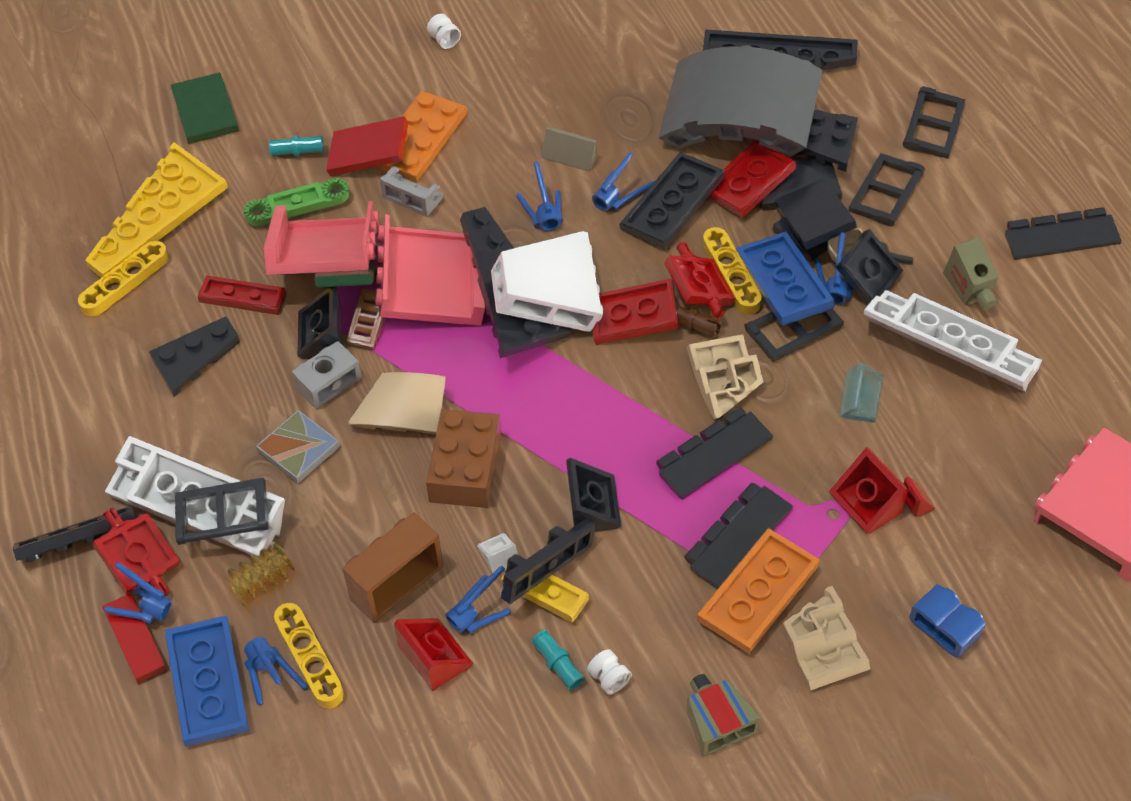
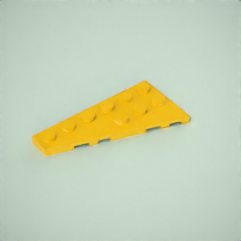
M173 142L169 147V154L165 159H160L157 163V170L151 177L145 179L125 206V213L121 218L117 217L112 223L113 229L107 236L100 239L86 258L87 267L102 278L146 243L159 241L228 188L227 181Z

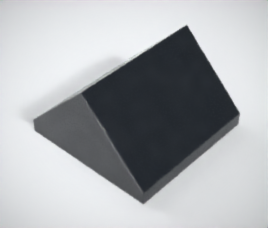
M337 286L327 288L298 311L297 356L300 358H313L322 349L331 346L337 341L342 344V308Z
M568 458L566 465L573 525L575 526L587 518L595 524L594 531L618 529L621 527L614 474L573 458Z

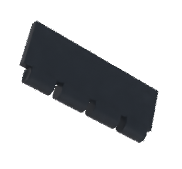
M1104 207L1084 210L1083 216L1081 211L1060 213L1057 215L1058 223H1056L1054 215L1031 218V227L1028 219L1008 221V230L1005 231L1014 260L1121 244L1122 241L1112 215H1106Z
M738 407L725 415L723 422L718 420L701 431V438L698 435L693 436L677 447L678 453L672 450L658 459L656 464L660 469L659 475L680 499H683L773 439V435L751 411L746 414L742 407Z
M750 483L738 496L739 501L735 500L720 516L721 521L717 520L701 537L703 542L697 541L684 556L686 561L691 564L690 569L717 589H719L768 528L774 530L793 508V505L765 485L761 488L755 483Z

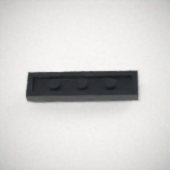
M132 505L116 510L123 521L136 519ZM100 515L14 543L13 552L16 561L24 559L25 562H31L43 557V552L52 549L55 552L65 551L73 547V542L84 539L85 543L92 542L102 537V533L110 531L112 526L104 515Z

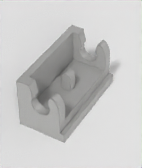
M392 167L385 176L381 177L382 198L426 217L429 216L443 198V193L438 191L440 185L433 184L429 189L402 178V175L397 174L399 171L398 167Z

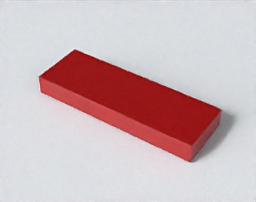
M206 275L197 297L200 303L279 315L287 293L284 287Z
M131 593L102 606L103 610L106 606L140 612ZM104 611L138 684L167 671L165 663L144 621Z

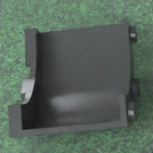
M749 45L708 49L685 57L677 63L659 139L681 150L689 145L704 142L706 137L718 136L720 140L742 141L743 137L759 140V145L773 149L790 158L807 146L822 69L816 67L808 60Z

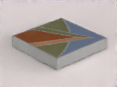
M297 410L262 440L256 448L259 454L299 484L340 447L339 440L300 410Z

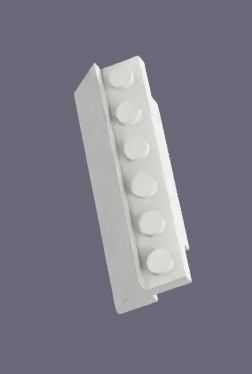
M885 290L880 297L876 295L864 309L863 314L870 322L1023 392H1026L1029 382L1038 371L1042 362L1041 359L1016 349L1018 339L916 293H913L907 300Z
M129 436L115 460L119 466L105 493L112 498L176 524L174 493L240 482V480ZM255 489L225 494L227 526L257 521ZM266 491L268 530H258L212 539L262 560L274 536H280L285 499ZM216 496L186 501L187 529L197 532L217 528Z

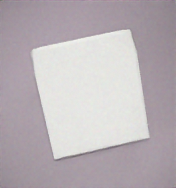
M505 533L477 545L492 573L500 566H504L505 570H507V560L514 554L518 555L515 544Z

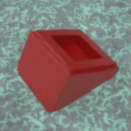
M905 477L903 484L908 488L906 504L913 515L918 517L933 511L935 507L922 487L911 477Z

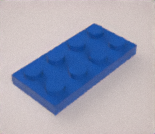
M787 232L736 248L761 295L782 326L834 308V299Z
M227 615L165 630L185 747L249 731Z

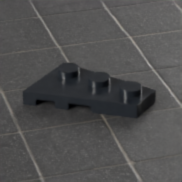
M225 316L149 351V354L173 397L181 392V387L190 379L194 381L201 375L200 371L209 363L217 362L240 341L238 334Z

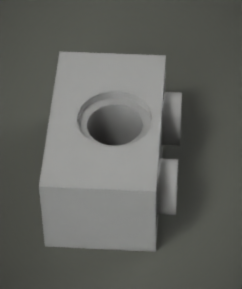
M339 341L329 347H325L319 354L307 362L301 363L292 371L295 389L315 409L362 379L359 361Z

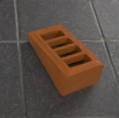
M362 290L346 340L347 345L374 350L386 318L380 317V306L375 305L376 291ZM368 312V313H373V314H377V315L375 316V315H370V314H365V313ZM361 323L372 324L373 326L363 325ZM362 332L371 335L370 337L357 335V333Z

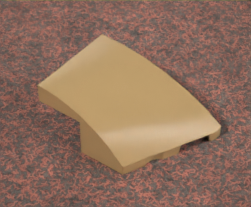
M743 334L693 343L687 346L689 359L699 389L714 420L723 416L764 382L757 355H748Z
M410 372L382 373L353 416L349 419L348 426L371 430L382 428L399 432L410 430L436 435L442 409L446 376Z
M833 586L827 587L824 590V596L814 604L811 602L807 603L799 613L791 616L783 623L792 651L810 691L870 670L869 660L857 641L856 632L844 613L842 601Z

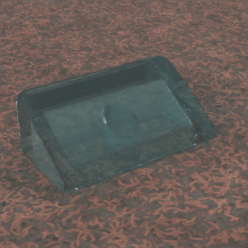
M861 362L852 367L846 376L840 416L846 419L874 423L877 416L883 375Z

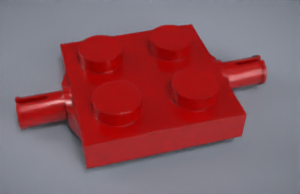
M686 242L679 243L676 249L681 256L669 255L664 264L683 300L687 304L706 305L710 308L714 318H721L725 314L722 306H731L736 298L714 259L696 256L691 252Z
M114 507L110 508V511L109 509L106 510L103 515L112 526V529L104 536L94 540L93 547L125 595L140 586L115 567L117 562L130 569L148 584H151L152 587L164 592L163 596H167L171 591L161 577L166 572L179 566L180 560L149 514L145 513L136 519L123 521Z

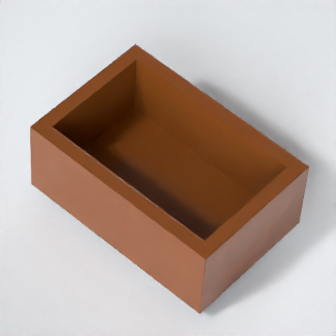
M441 409L426 481L429 502L488 508L502 435L500 414Z
M415 512L407 518L399 520L392 530L383 537L376 538L369 548L360 555L353 556L342 568L350 601L373 623L376 622L444 567L439 534Z

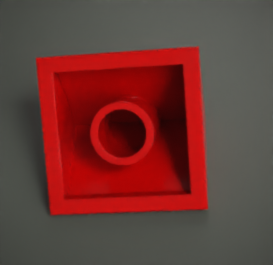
M866 447L829 492L863 530L870 534L903 513L908 488L870 448Z
M439 618L397 619L395 621L394 629L399 648L432 691L467 670L473 664Z

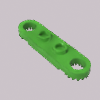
M332 178V180H327L323 183L316 182L271 194L264 199H254L253 202L249 201V204H245V220L252 226L271 223L275 206L286 205L288 218L339 205L349 198V187L343 179ZM333 189L342 190L339 192V195L337 193L336 195L329 193ZM256 210L265 211L263 214H260L261 216L257 215V217L252 214Z

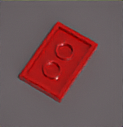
M405 116L334 131L326 168L328 174L334 176L401 162L408 128V121Z
M754 140L723 169L725 172L724 179L708 198L744 218L796 169V162L773 149L759 145V141Z
M672 278L599 293L603 315L601 320L596 322L593 327V338L596 345L679 329L675 288Z

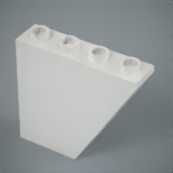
M582 231L502 251L491 270L496 312L591 332L596 322H599L602 318L603 307L600 305L599 285H597L595 277L596 266L592 260V245L589 243L588 232Z

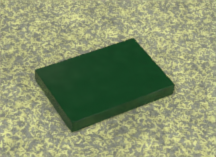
M220 72L171 84L188 144L239 131Z
M370 260L368 270L317 272L314 276L315 286L371 285L376 277L379 263L377 260Z

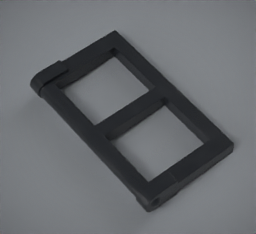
M920 87L909 127L903 140V147L948 159L966 99L941 93L929 87ZM924 99L956 107L952 122L920 114ZM917 123L949 131L945 147L913 138Z
M880 153L849 205L848 211L876 220L878 223L893 226L918 180L923 175L925 167L912 161L907 162ZM883 165L912 174L904 190L875 180ZM869 188L899 198L890 214L860 204Z
M833 309L822 312L830 322L809 333L805 331L798 321L791 322L788 326L799 338L778 349L772 345L759 329V327L777 319L773 311L744 324V327L751 338L758 343L774 362L842 327L844 321Z
M264 478L174 493L175 537L178 545L269 529L266 482ZM255 489L257 521L227 526L225 494ZM216 496L217 528L187 533L186 501Z

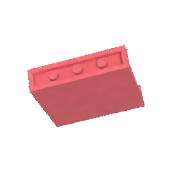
M373 201L368 203L366 217L288 221L286 205L275 206L263 248L266 275L368 270L370 260L375 258L374 248H376V237L378 236V226L380 225L379 211H374Z
M385 214L384 225L378 226L377 242H382V246H378L377 262L382 263V267H377L376 284H381V289H376L375 305L380 306V317L481 326L485 303L477 280L479 277L477 268H474L472 264V251L467 246L464 233L389 226L390 215Z
M1103 428L1097 436L1092 434L1083 446L1084 452L1081 455L1075 454L1067 465L1068 471L1064 475L1059 473L1050 487L1052 490L1048 495L1045 493L1040 495L1034 505L1037 512L1033 522L1038 524L1045 516L1121 564L1122 567L1118 576L1130 582L1131 443Z

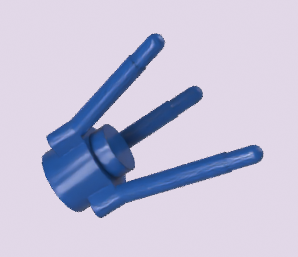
M628 153L617 169L611 171L602 186L592 196V201L598 209L607 212L612 208L614 211H617L621 205L647 191L655 182L651 181L623 198L618 199L620 193L613 183L632 158V153Z
M535 161L534 167L543 204L538 206L535 214L520 193H517L516 197L531 217L535 228L540 227L543 231H552L563 222L561 193L559 190L555 192V206L549 203L538 161Z
M843 232L839 235L836 266L844 254L845 233ZM816 258L817 276L834 299V306H839L851 299L852 286L845 282L837 268H835V276L830 277L825 283L820 259Z
M117 562L115 567L144 589L137 588L132 591L142 597L139 608L143 610V613L106 606L104 611L106 613L140 619L148 624L153 619L162 622L171 609L172 599L163 596L164 592L152 587L130 569Z
M500 566L489 577L483 575L466 595L445 613L447 621L456 632L461 634L464 630H467L469 634H472L478 628L511 613V610L507 608L475 622L474 618L478 616V613L471 605L504 572V566Z
M258 637L246 644L244 652L248 659L244 664L249 671L253 692L258 705H261L263 700L256 669L259 671L267 670L274 682L279 685L281 684V679L273 666L275 661L303 690L308 688V685L279 654L277 648L270 646L266 638Z

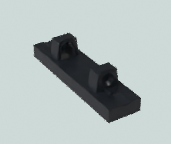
M586 518L568 531L555 526L549 531L547 546L528 559L517 554L507 560V570L503 577L501 599L508 604H512L591 548L595 524Z

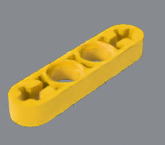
M713 227L707 229L703 235V248L708 258L714 259L736 298L733 302L736 309L745 315L757 313L761 307V293L725 230ZM716 242H720V248H719V249H718V245L716 244ZM729 257L733 262L731 264H722L719 259ZM741 277L744 279V283L733 284L730 279ZM745 292H746V297H747L748 300H744V293H745Z
M160 241L146 243L92 284L78 297L81 312L87 317H95L102 314L168 262L169 257L166 246ZM132 267L141 268L136 274L127 273ZM112 283L120 284L115 290L106 289Z
M294 603L282 604L274 613L275 623L316 703L325 709L335 708L342 702L344 696L339 678L300 607ZM287 615L294 619L296 628L291 630V626L284 618ZM300 637H307L311 641L306 648L297 649L293 646L295 640ZM319 661L324 664L323 669L319 673L313 674L306 670L311 662ZM326 680L327 686L333 691L334 695L328 697L327 694H324L321 682Z

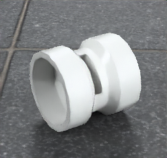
M445 14L435 15L427 24L428 33L444 49L454 47L461 38V31L456 25L452 24V21Z
M610 649L597 654L587 667L588 673L594 679L600 680L601 688L608 695L621 690L632 676V673L626 666L617 663L618 657Z

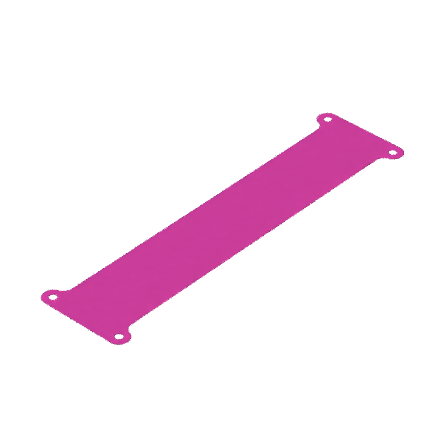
M378 246L374 249V252H375V258H374V260H377V249H378ZM376 277L371 285L337 286L342 308V333L347 336L362 290L376 291L377 288L381 289V284H376ZM484 311L481 326L386 318L375 348L371 350L404 372L446 376L443 394L445 398L466 411L500 414L502 434L567 474L566 460L573 458L614 474L618 506L688 551L697 541L703 542L701 537L717 520L721 521L720 516L735 500L739 501L738 496L750 483H755L761 488L765 485L793 505L792 510L773 531L817 558L821 556L849 520L850 514L838 501L828 500L819 505L805 504L739 463H735L683 499H680L659 475L660 469L656 461L672 450L678 453L677 447L692 438L691 434L543 345L500 359L498 340L493 336V323L491 316L487 315L486 311ZM368 312L365 313V314H370V315H375V316L377 315V314L368 313ZM361 323L363 325L373 326L372 324ZM362 332L357 333V335L370 337L371 335ZM834 509L838 511L839 516L836 519H830L827 516V512Z

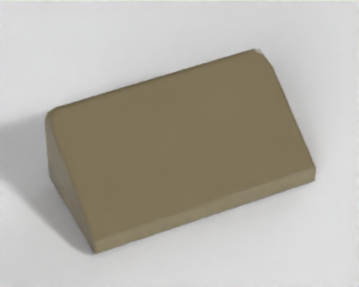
M547 126L542 148V158L590 171L597 159V140Z

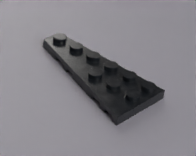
M705 29L703 51L720 47H742L749 45L808 60L823 71L856 65L858 40Z
M814 110L807 146L796 154L808 153L816 156L817 162L825 164L829 161L837 164L838 170L847 172L858 117Z
M486 207L463 212L460 218L467 246L472 251L473 267L477 268L479 275L477 279L487 315L491 316L493 323L492 332L494 338L498 340L500 359L569 337L572 331L569 327L496 312L491 270L501 252L514 249V247Z

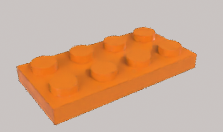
M421 90L402 115L408 121L402 161L374 168L388 172L392 167H398L399 171L397 174L402 175V178L417 183L466 116L467 106Z
M768 528L697 614V621L749 654L819 567L820 559Z

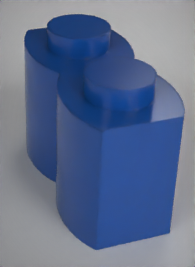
M938 584L912 607L909 616L915 626L928 636L934 638L946 652L956 658H959L983 634L986 626L982 615L976 609L961 604L954 591Z

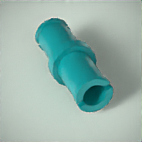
M295 135L291 139H270L269 151L271 157L294 154L297 157L301 156L302 153L324 152V140L322 135L303 138Z
M547 629L538 632L532 638L531 643L546 659V666L549 670L557 673L568 690H574L584 682L585 676L580 673L569 659V652L566 649L560 648Z

